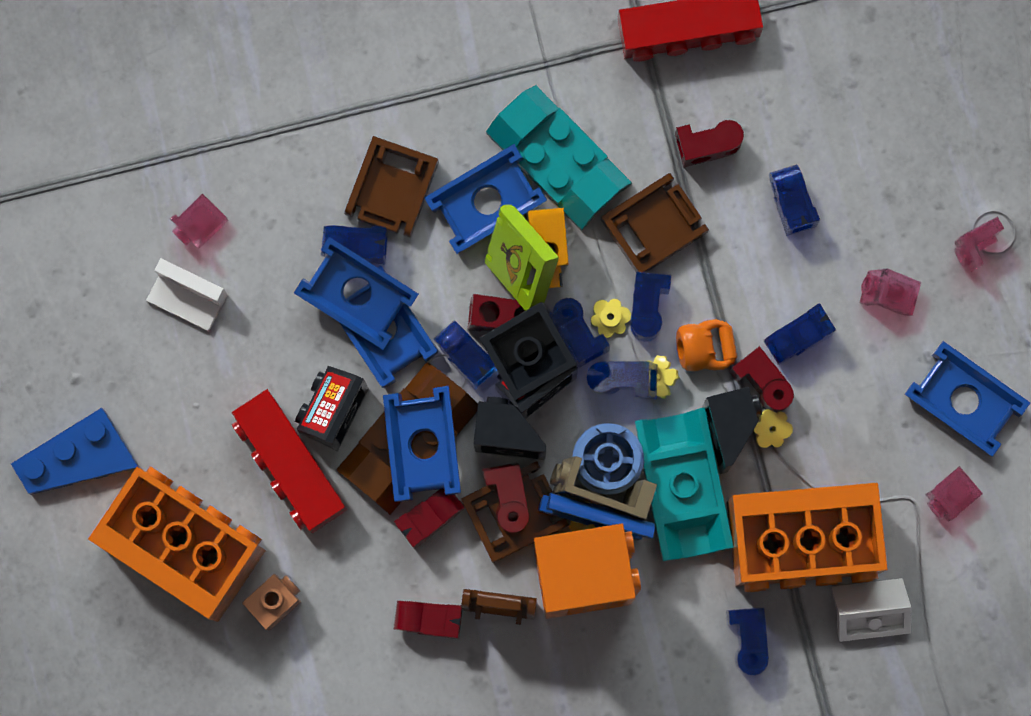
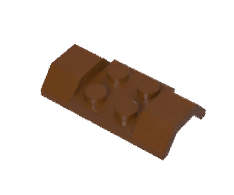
M427 362L399 394L402 395V401L434 397L433 388L449 386L454 435L456 438L477 413L478 403L443 372ZM383 412L336 470L391 515L401 502L394 501L385 412ZM422 431L415 435L411 447L413 453L418 458L428 459L435 455L439 444L437 437L432 432Z

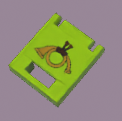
M508 204L500 207L499 217L495 223L485 264L526 311L540 302L545 303L559 257L514 206ZM533 266L536 269L534 280L532 284L527 285L531 268Z

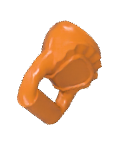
M717 319L706 320L699 324L683 325L676 332L679 361L682 368L686 371L696 372L703 369L713 371L724 370L733 365L737 359L733 329L727 322ZM718 328L724 361L715 359L716 352H714L713 335L711 333V330Z

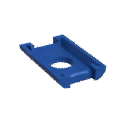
M515 144L424 197L434 213L441 210L456 237L449 240L456 254L493 233L501 206L512 205L524 215L547 201L540 187L535 190L532 189L518 165L524 159ZM483 188H493L501 196L499 209L490 215L480 213L474 204L476 194Z
M328 237L321 248V251L327 254L311 281L309 282L303 278L294 294L384 350L393 336L387 332L389 326L403 304L405 303L411 307L419 293L331 237ZM361 278L368 282L371 287V297L367 303L356 306L346 300L344 287L349 280Z
M380 265L378 268L385 272L383 267ZM367 284L347 297L346 300L352 305H364L371 297L370 285ZM405 303L393 320L396 324V333L389 340L384 350L340 323L382 388L395 383L396 380L393 375L420 357L427 362L438 353L431 339Z
M942 341L932 354L937 359L934 366L920 385L913 382L904 395L993 457L1001 446V443L995 440L997 435L1012 414L1019 418L1028 408L1030 402L949 344ZM968 387L976 392L979 403L973 413L961 414L953 408L951 397L956 389Z
M449 386L433 388L434 397L402 401V395L399 393L383 395L395 502L413 501V493L444 489L445 495L448 496L461 493ZM422 431L432 432L438 439V450L434 456L428 459L418 458L413 453L411 447L415 435Z
M552 493L549 496L543 495L537 510L587 526L594 524L595 528L623 523L624 531H631L635 540H642V537L650 539L654 535L655 524L652 522L621 514L603 506L583 503Z

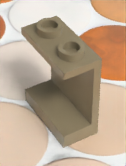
M577 456L564 459L562 464L557 463L550 478V484L554 485L552 494L583 503L603 506L643 520L647 518L657 484L646 480L636 481L626 490L623 503L574 486L582 458Z

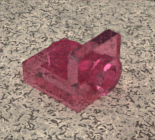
M203 193L179 217L174 214L170 218L176 226L172 230L174 235L185 246L192 242L198 249L228 221L227 217Z
M998 216L965 233L954 242L957 247L954 249L958 261L963 267L968 266L971 272L984 264L975 247L977 246L979 251H982L998 242L996 236L1004 230Z
M888 268L869 270L861 285L860 303L866 306L878 305L903 316H913L921 282Z
M959 466L925 495L930 500L927 502L930 510L939 519L944 517L949 522L955 519L960 512L983 493Z

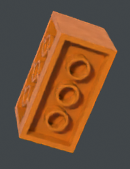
M137 466L88 540L206 618L219 622L266 550L259 546L262 539L241 525L234 530L229 526L232 519L211 505L205 511L199 507L203 500L182 486H179L176 491L170 488L173 481L153 467L149 466L147 471H144ZM151 514H156L157 517L154 525H149L148 518ZM187 531V541L185 544L178 545V536ZM217 550L216 557L218 559L216 563L207 566L208 560L206 558L208 554L214 553Z
M878 483L732 495L727 501L729 527L734 546L732 548L735 587L744 586L745 592L766 591V589L770 588L769 584L780 583V589L801 588L806 585L807 580H816V586L837 585L842 582V577H851L852 583L872 582L879 579V573L888 570ZM840 532L848 537L849 543L845 547L837 542L836 536ZM804 535H807L808 539L813 541V546L809 550H806L805 546L800 544V539ZM768 538H772V541L777 543L778 546L773 554L769 552V549L764 548L763 545Z
M623 523L534 538V552L545 619L629 606L641 590L638 568L631 569L630 559L633 553H635L632 532H625Z

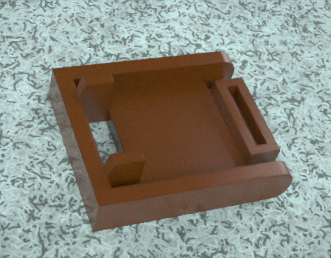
M373 136L344 214L352 217L356 206L361 207L358 220L398 233L402 222L407 223L403 235L411 238L425 202L424 197L428 194L438 167L439 159ZM390 152L417 162L414 170L415 174L384 164L387 153Z
M671 173L666 174L601 216V222L639 277L709 232L706 224L692 231L691 227L701 221L702 217L679 184L668 190L667 193L664 190V187L674 181ZM627 223L645 248L637 255L634 254L618 230Z
M538 461L520 469L529 513L528 523L521 531L508 532L499 525L496 519V510L499 502L495 484L487 485L461 498L492 563L533 544L536 537L548 536L569 526L566 519L552 524L550 519L556 516L537 511L543 495L549 496L552 493V489L544 474L532 480L529 477V474L535 473L541 468ZM486 507H489L503 537L492 543L476 512Z
M463 589L461 608L463 611L475 612V619L480 620L481 613L515 617L516 625H521L522 618L535 619L537 598Z

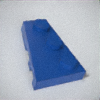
M103 408L98 409L11 463L30 495L70 486L86 480L107 477L123 471H132L137 466L139 467Z

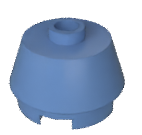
M612 423L599 424L586 430L577 440L572 457L582 458L577 474L578 479L588 489L600 494H617L627 490L637 481L644 465V453L637 437L627 428Z

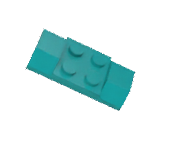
M537 85L524 90L497 115L486 130V134L502 150L515 144L524 159L518 163L520 168L559 208L564 207L566 216L581 231L607 203L632 184L594 141L561 108H558Z
M705 407L683 414L635 421L638 440L644 453L643 468L646 481L657 484L651 508L662 560H679L734 548Z

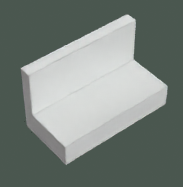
M160 258L154 270L158 274V278L146 301L209 332L228 294L223 288Z
M903 578L832 586V595L837 609V633L840 642L911 634V604Z

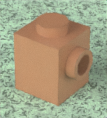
M273 574L246 598L242 604L265 630L270 631L301 603L296 596L300 590L287 575L280 579L278 575Z

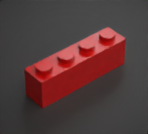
M675 0L620 9L618 11V25L624 59L633 58V61L636 62L652 59L654 57L653 54L666 52L668 56L682 55L688 52L690 48L701 47L705 51L720 48L722 43L735 41L736 45L750 44L761 36L763 30L758 0Z
M268 389L231 412L237 420L231 424L243 442L249 439L256 449L251 453V456L262 471L268 468L275 478L270 485L281 501L288 498L294 507V510L289 513L300 530L307 527L313 534L348 510Z

